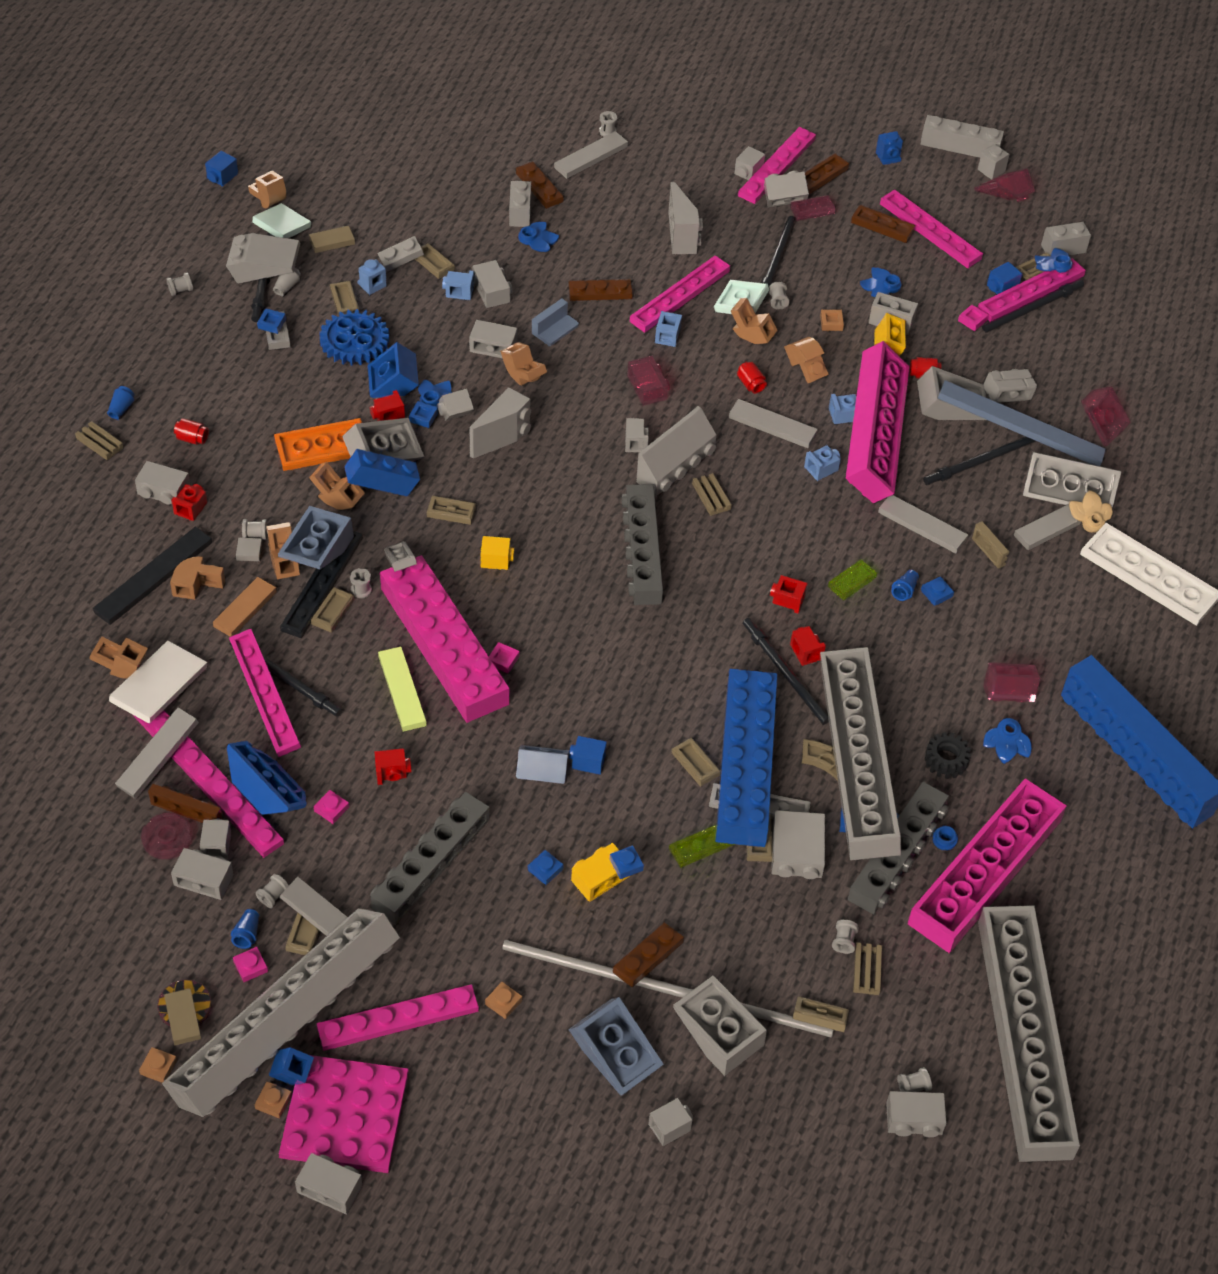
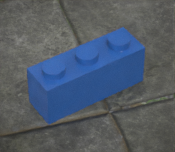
M356 449L344 466L348 483L408 496L420 480L415 462L361 449Z

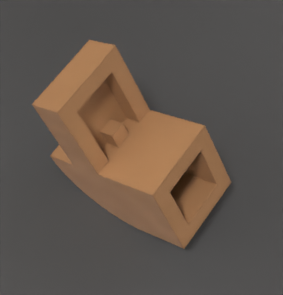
M274 171L256 178V182L248 186L250 194L261 200L263 208H269L286 198L284 179Z
M740 298L731 310L737 323L733 330L742 339L754 344L768 343L778 331L770 314L756 315L747 298Z
M806 337L784 346L791 365L800 364L807 383L829 375L821 357L824 351L814 338Z
M517 342L500 351L508 373L519 385L540 379L541 375L547 373L545 364L533 361L529 345Z
M328 462L322 463L309 477L321 492L318 497L327 505L338 510L353 508L365 494L359 485L348 483L347 477L341 479Z
M290 523L266 526L269 540L268 546L276 578L282 579L300 575L297 562L278 557L279 551L292 533Z
M192 557L182 561L175 568L170 581L172 595L174 597L196 600L200 585L223 589L225 584L223 567L204 565L203 557Z
M101 637L90 655V660L111 669L110 675L127 679L139 668L148 648L128 638L120 646Z

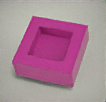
M971 305L959 315L958 321L976 331L987 321L988 314Z
M498 642L489 658L496 669L509 673L519 658V651Z
M329 790L313 806L314 812L334 824L349 808V802Z
M257 947L233 957V962L243 983L268 972L267 966Z

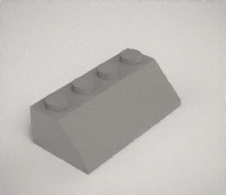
M927 115L920 145L981 157V152L996 144L1001 147L1004 131Z
M699 406L638 454L636 482L640 485H653L655 496L659 495L662 491H667L673 482L677 479H682L688 470L692 467H697L704 457L712 455L716 449V433Z
M1032 451L1023 496L1069 506L1070 501L1082 502L1085 494L1091 490L1099 495L1102 504H1111L1113 508L1121 471Z

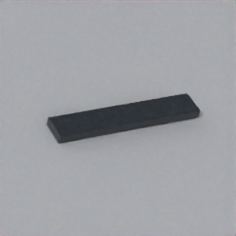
M195 526L94 606V613L111 625L170 578L175 568L182 561L196 557L211 545L212 538Z
M353 531L354 537L344 553L322 569H315L280 626L281 632L302 639L311 624L312 617L332 590L362 541L363 534Z

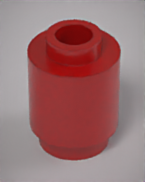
M916 357V359H911L910 376L920 379L932 366L941 369V363H938L937 358Z
M745 362L738 368L737 376L748 391L756 394L765 389L767 385L766 378L754 362Z
M182 418L180 422H176L174 434L181 441L195 445L205 444L209 435V428L205 427L202 423Z

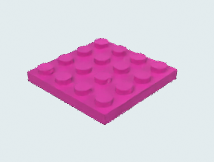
M312 1056L314 1059L306 1082L304 1084H295L279 1150V1158L306 1162L310 1154L313 1153L317 1156L326 1155L334 1163L342 1167L347 1165L355 1169L389 1173L409 1074L408 1068Z

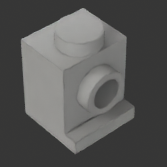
M626 418L625 452L639 453L648 446V428H644V419Z

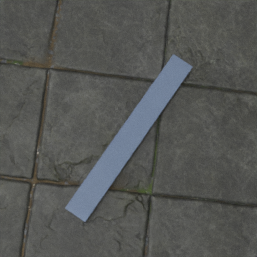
M946 380L944 381L938 399L1089 464L1101 465L1105 448Z

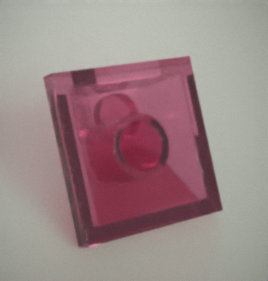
M1028 169L1005 173L974 187L977 192L1006 200L1017 199V202L1029 198L1028 194L1035 191Z
M1112 386L1094 389L1081 401L1103 446H1107L1131 423Z

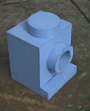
M376 259L367 260L363 266L359 267V280L357 283L370 295L386 287V269Z
M448 271L447 276L443 277L442 289H446V297L471 300L474 287V271H469V273Z
M661 311L656 327L655 343L676 347L681 329L682 315Z
M831 394L829 411L834 424L853 422L856 394L844 396Z
M826 445L814 452H807L804 467L818 481L839 470L841 457L836 449L831 450Z

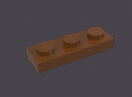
M833 154L805 172L809 195L847 171L849 163L837 154Z
M533 161L516 167V174L522 181L531 182V192L546 209L563 202V195Z
M859 205L851 219L853 224L904 243L908 242L915 229L914 224Z
M631 279L569 281L568 284L570 301L632 299Z
M152 784L148 790L151 805L201 823L204 820H223L221 808L212 802L200 801L190 794L175 792L167 786Z
M664 922L614 965L613 973L633 988L682 945L684 937Z

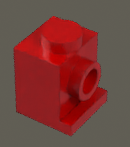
M397 390L393 391V395L373 400L374 406L370 407L373 419L384 421L405 418L404 404Z
M185 484L179 494L172 498L174 514L192 521L197 518L207 504L206 491L198 484H193V486Z
M781 575L778 584L773 583L770 596L773 597L772 603L793 609L794 613L799 614L805 598L807 583Z
M810 626L800 627L792 631L790 646L800 664L804 666L820 661V652H825L826 645L824 642L820 643L818 635L813 633Z
M404 749L374 751L378 785H383V780L398 781L402 778H407L406 773L411 772L410 758H405Z

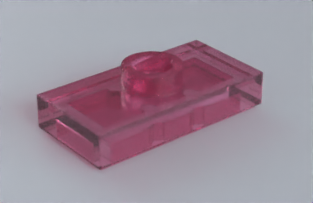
M828 195L791 202L790 205L797 221L835 214V207Z

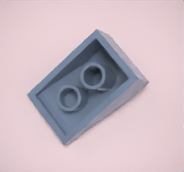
M309 506L279 551L278 557L322 569L344 553L353 539L351 518Z
M620 997L610 999L568 1029L582 1051L620 1096L664 1065Z

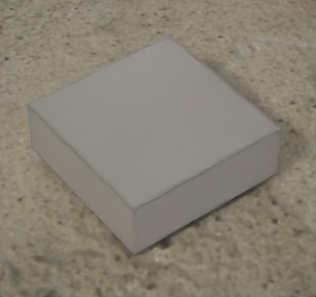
M238 538L236 560L260 561L262 539Z

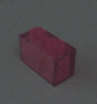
M653 356L629 361L627 377L642 405L667 400V393L670 390L669 381L663 377L661 366L659 363L656 364Z
M988 663L983 687L988 700H1006L1021 703L1025 701L1035 702L1040 676L1035 665Z

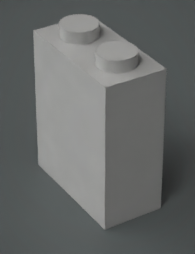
M775 810L772 823L771 874L779 875L780 877L802 876L806 879L822 878L825 865V814Z

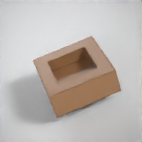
M821 310L822 331H843L842 310Z
M503 982L485 999V1005L504 1019L522 1002V996Z
M151 1047L139 1069L140 1075L163 1083L169 1077L177 1062V1058L172 1054Z
M266 1082L254 1104L255 1109L280 1119L292 1097V1092Z

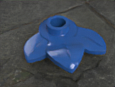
M535 222L530 226L523 227L518 234V239L522 244L529 245L533 250L547 252L550 250V245L558 241L559 235L547 231L546 222Z
M1054 248L1051 256L1048 257L1035 255L1036 269L1056 270L1063 273L1072 268V261L1068 253L1063 250Z
M875 267L871 269L873 278L860 281L862 288L872 291L871 296L876 297L878 292L887 295L896 293L901 289L902 285L897 275L890 274L885 269Z
M424 380L418 388L421 395L420 402L438 407L437 404L442 395L451 393L450 381L433 385L428 380Z
M1011 718L1001 720L997 728L991 729L985 734L983 740L984 747L995 748L997 756L1003 764L1009 762L1017 753L1027 758L1031 754L1030 739L1021 732L1020 724ZM1006 727H1012L1014 732L1006 731Z

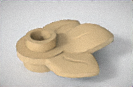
M1091 490L1085 494L1082 502H1069L1071 514L1076 520L1082 522L1084 529L1088 532H1098L1112 516L1111 504H1102L1099 495Z

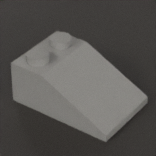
M671 182L668 215L672 254H697V246H701V234L698 233L703 228L702 218H699L698 209L675 182Z
M255 233L236 236L232 242L226 267L237 283L292 273L300 242L299 240Z
M933 366L917 381L923 415L937 420H986L938 399L945 380L986 398L983 384Z
M508 387L470 426V457H479L517 442L523 435L526 436L531 428L530 398Z
M409 418L358 423L342 436L350 457L356 449H361L411 462L424 458Z
M711 976L673 1005L674 1010L706 1057L724 1076L765 1044L767 1030L714 976Z

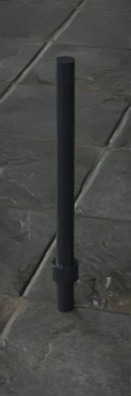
M793 216L787 218L766 276L761 280V283L768 284V287L774 283L775 272L795 222Z
M268 277L258 281L256 296L251 306L253 310L251 320L253 322H258L261 312L264 310V295Z
M1080 279L1071 284L1066 283L1060 286L1059 290L983 325L982 329L987 333L1061 297L1066 298L1072 295L1073 291L1084 287V282Z
M1023 437L951 467L945 466L937 469L936 473L924 477L923 481L925 485L939 480L943 482L950 479L954 474L1036 441Z
M746 618L742 624L751 634L753 642L757 646L760 645L821 724H827L829 722L827 714L768 642V637L764 631L758 629L750 618Z
M263 656L269 672L312 700L313 705L319 709H325L336 717L341 715L342 709L329 701L330 698L322 692L317 693Z

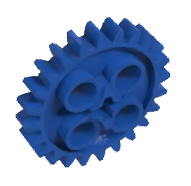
M358 309L355 310V313L347 310L345 315L340 311L339 317L332 315V321L325 320L326 325L321 326L320 346L323 348V352H327L328 358L334 356V362L341 359L342 365L347 361H350L351 366H353L354 362L362 365L364 360L370 363L371 357L376 359L378 354L381 355L384 352L383 349L388 348L389 329L386 328V322H381V317L375 318V313L368 316L367 310L362 314L359 313Z

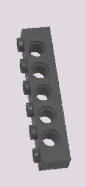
M626 485V494H622V508H626V511H623V525L628 526V529H624V541L629 542V546H626V560H630V564H627V578H632V582L628 584L629 596H633L634 605L661 604L663 588L653 485Z
M922 782L898 817L901 848L904 849L901 850V855L870 858L850 887L848 901L873 915L879 907L883 909L890 898L888 893L891 889L895 891L902 880L900 875L903 871L907 873L914 862L913 856L915 853L919 855L926 844L925 838L927 836L932 837L938 826L936 824L937 820H943L949 810V807L946 805L949 795Z
M467 792L460 798H456L451 803L446 814L440 815L435 821L434 827L420 837L416 847L413 850H408L402 862L389 871L385 881L381 885L378 884L374 887L370 895L371 908L376 912L384 913L387 919L396 925L489 821V806ZM415 872V873H418V874H416V875H410L409 873ZM395 890H401V892H399V893H395V892H393V891H395Z

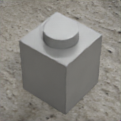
M996 144L981 152L978 170L991 180L995 179L1006 171L1009 153Z
M748 146L736 158L734 174L749 180L764 164L765 154Z
M467 389L442 395L437 404L441 416L444 415L445 421L468 415L474 410Z
M222 819L204 820L200 850L206 855L223 857L228 860L231 840L229 821Z
M677 1098L651 1112L648 1125L662 1146H665L691 1131L693 1115L688 1106H683Z

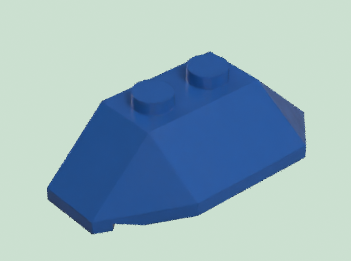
M248 741L228 744L227 754L232 783L253 804L257 811L263 815L305 808L307 805L305 791L276 760L261 750L253 748L252 744Z

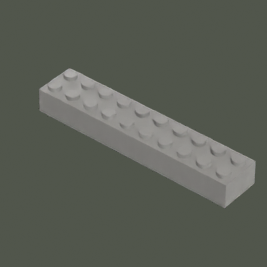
M868 647L820 652L822 680L850 860L901 855V837Z
M983 907L978 925L1019 1162L1073 1160L1080 1144L1035 907Z
M358 908L170 1075L162 1084L178 1107L201 1117L212 1113L217 1108V1104L225 1097L233 1094L244 1079L254 1075L258 1067L265 1060L274 1057L278 1052V1048L296 1037L298 1030L305 1024L312 1022L323 1007L333 1003L343 989L355 983L356 977L363 971L370 969L378 957L389 952L393 948V944L400 937L385 914Z

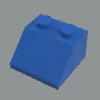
M396 342L368 364L370 397H386L393 395L395 390L398 391L400 396H405L419 385L416 354Z

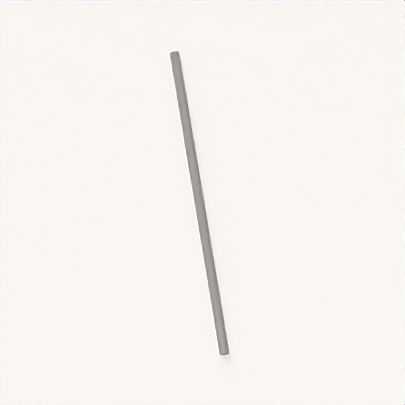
M505 940L502 950L624 982L613 973V968L509 940ZM644 977L636 984V986L681 998L693 991L689 988ZM741 1003L753 1017L832 1037V1029L792 1019L793 1016Z

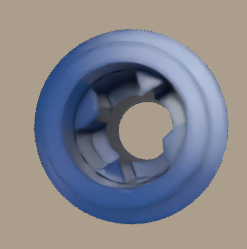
M119 386L118 389L114 390L107 412L109 417L118 420L134 402L135 394L131 389Z
M908 570L892 584L891 592L894 598L899 601H905L912 597L919 579L916 571Z
M253 909L245 910L231 931V942L236 947L247 949L255 943L259 913Z

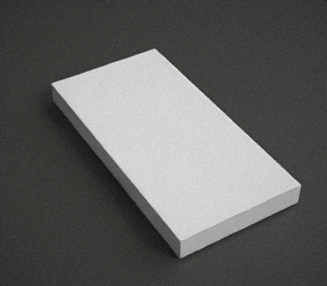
M167 641L109 696V701L150 724L207 668V662Z

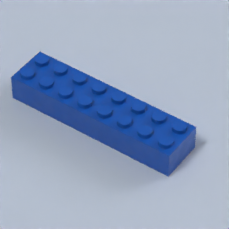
M1092 655L1070 667L1061 696L1068 705H1071L1079 713L1081 719L1088 722L1095 729L1096 734L1104 738L1111 745L1112 750L1120 755L1128 763V766L1144 779L1146 785L1153 788L1161 796L1163 802L1166 805H1170L1176 811L1179 818L1192 829L1213 816L1218 807V780Z
M729 669L715 842L757 847L766 846L769 825L777 673Z

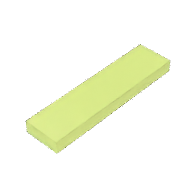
M402 647L378 652L403 732L426 726V719Z

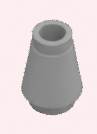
M294 267L292 273L279 275L273 288L274 293L284 296L300 281L301 273Z

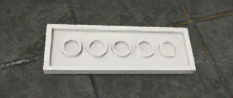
M1105 523L1081 550L1080 555L1196 626L1218 602L1217 589L1108 523Z

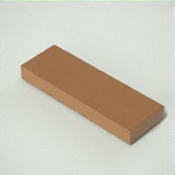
M257 577L213 621V627L230 637L234 636L275 595L276 587Z

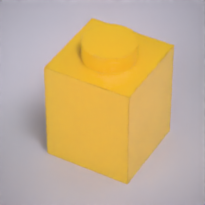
M483 536L481 568L508 570L509 561H514V548L510 547V538Z

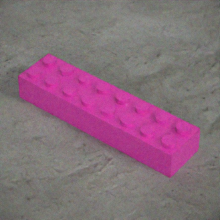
M884 341L864 350L862 353L846 471L848 482L855 486L872 503L895 493L909 366Z
M423 556L415 558L417 564L395 572L392 567L381 571V590L466 723L509 705L508 685Z
M1024 779L911 910L908 925L950 954L980 918L983 907H989L1059 825L1067 806L1035 784Z

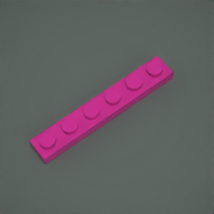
M799 127L738 191V196L756 204L765 194V178L771 174L783 175L815 141L816 134Z
M896 190L881 198L880 205L899 219L914 224V230L966 268H970L982 260L983 253Z
M713 256L630 316V323L644 333L658 324L661 311L673 313L730 272V265L717 256Z
M1072 258L1070 259L1072 261V268L1063 273L1056 270L1045 271L979 303L977 308L988 314L987 320L991 322L1059 289L1060 286L1066 283L1069 284L1084 277L1086 270Z
M252 629L229 637L278 757L301 748Z
M471 984L317 1023V1029L322 1049L326 1051L479 1012V1007Z

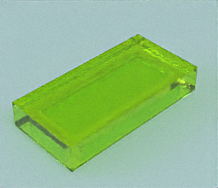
M861 559L830 580L828 587L844 601L873 581L877 576V572Z

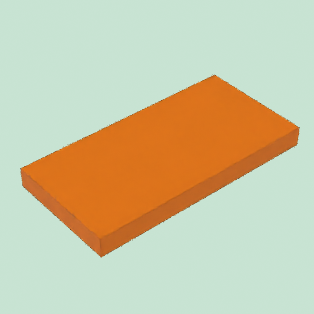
M361 418L274 434L283 471L351 458L342 436L355 424L362 423Z

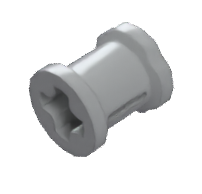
M611 111L601 113L599 132L600 135L605 137L616 131L617 115Z
M184 273L183 276L174 279H166L172 296H176V293L185 290L193 291L188 273Z
M774 282L769 286V294L772 296L771 306L774 309H784L789 305V298L786 295L787 286L783 282Z
M243 519L242 538L262 537V540H266L267 519H263L262 522Z
M358 568L351 572L350 581L353 584L351 586V593L356 598H366L372 592V587L369 584L371 574L368 570Z
M276 874L270 877L271 881L263 889H258L255 892L259 901L268 908H272L275 905V901L289 886L281 876Z
M839 920L836 923L837 935L836 939L832 942V948L840 953H853L855 951L854 937L859 930L858 924L851 920Z
M924 1067L920 1068L916 1073L906 1076L900 1074L897 1077L901 1092H919L922 1090L928 1092L932 1090L930 1075Z

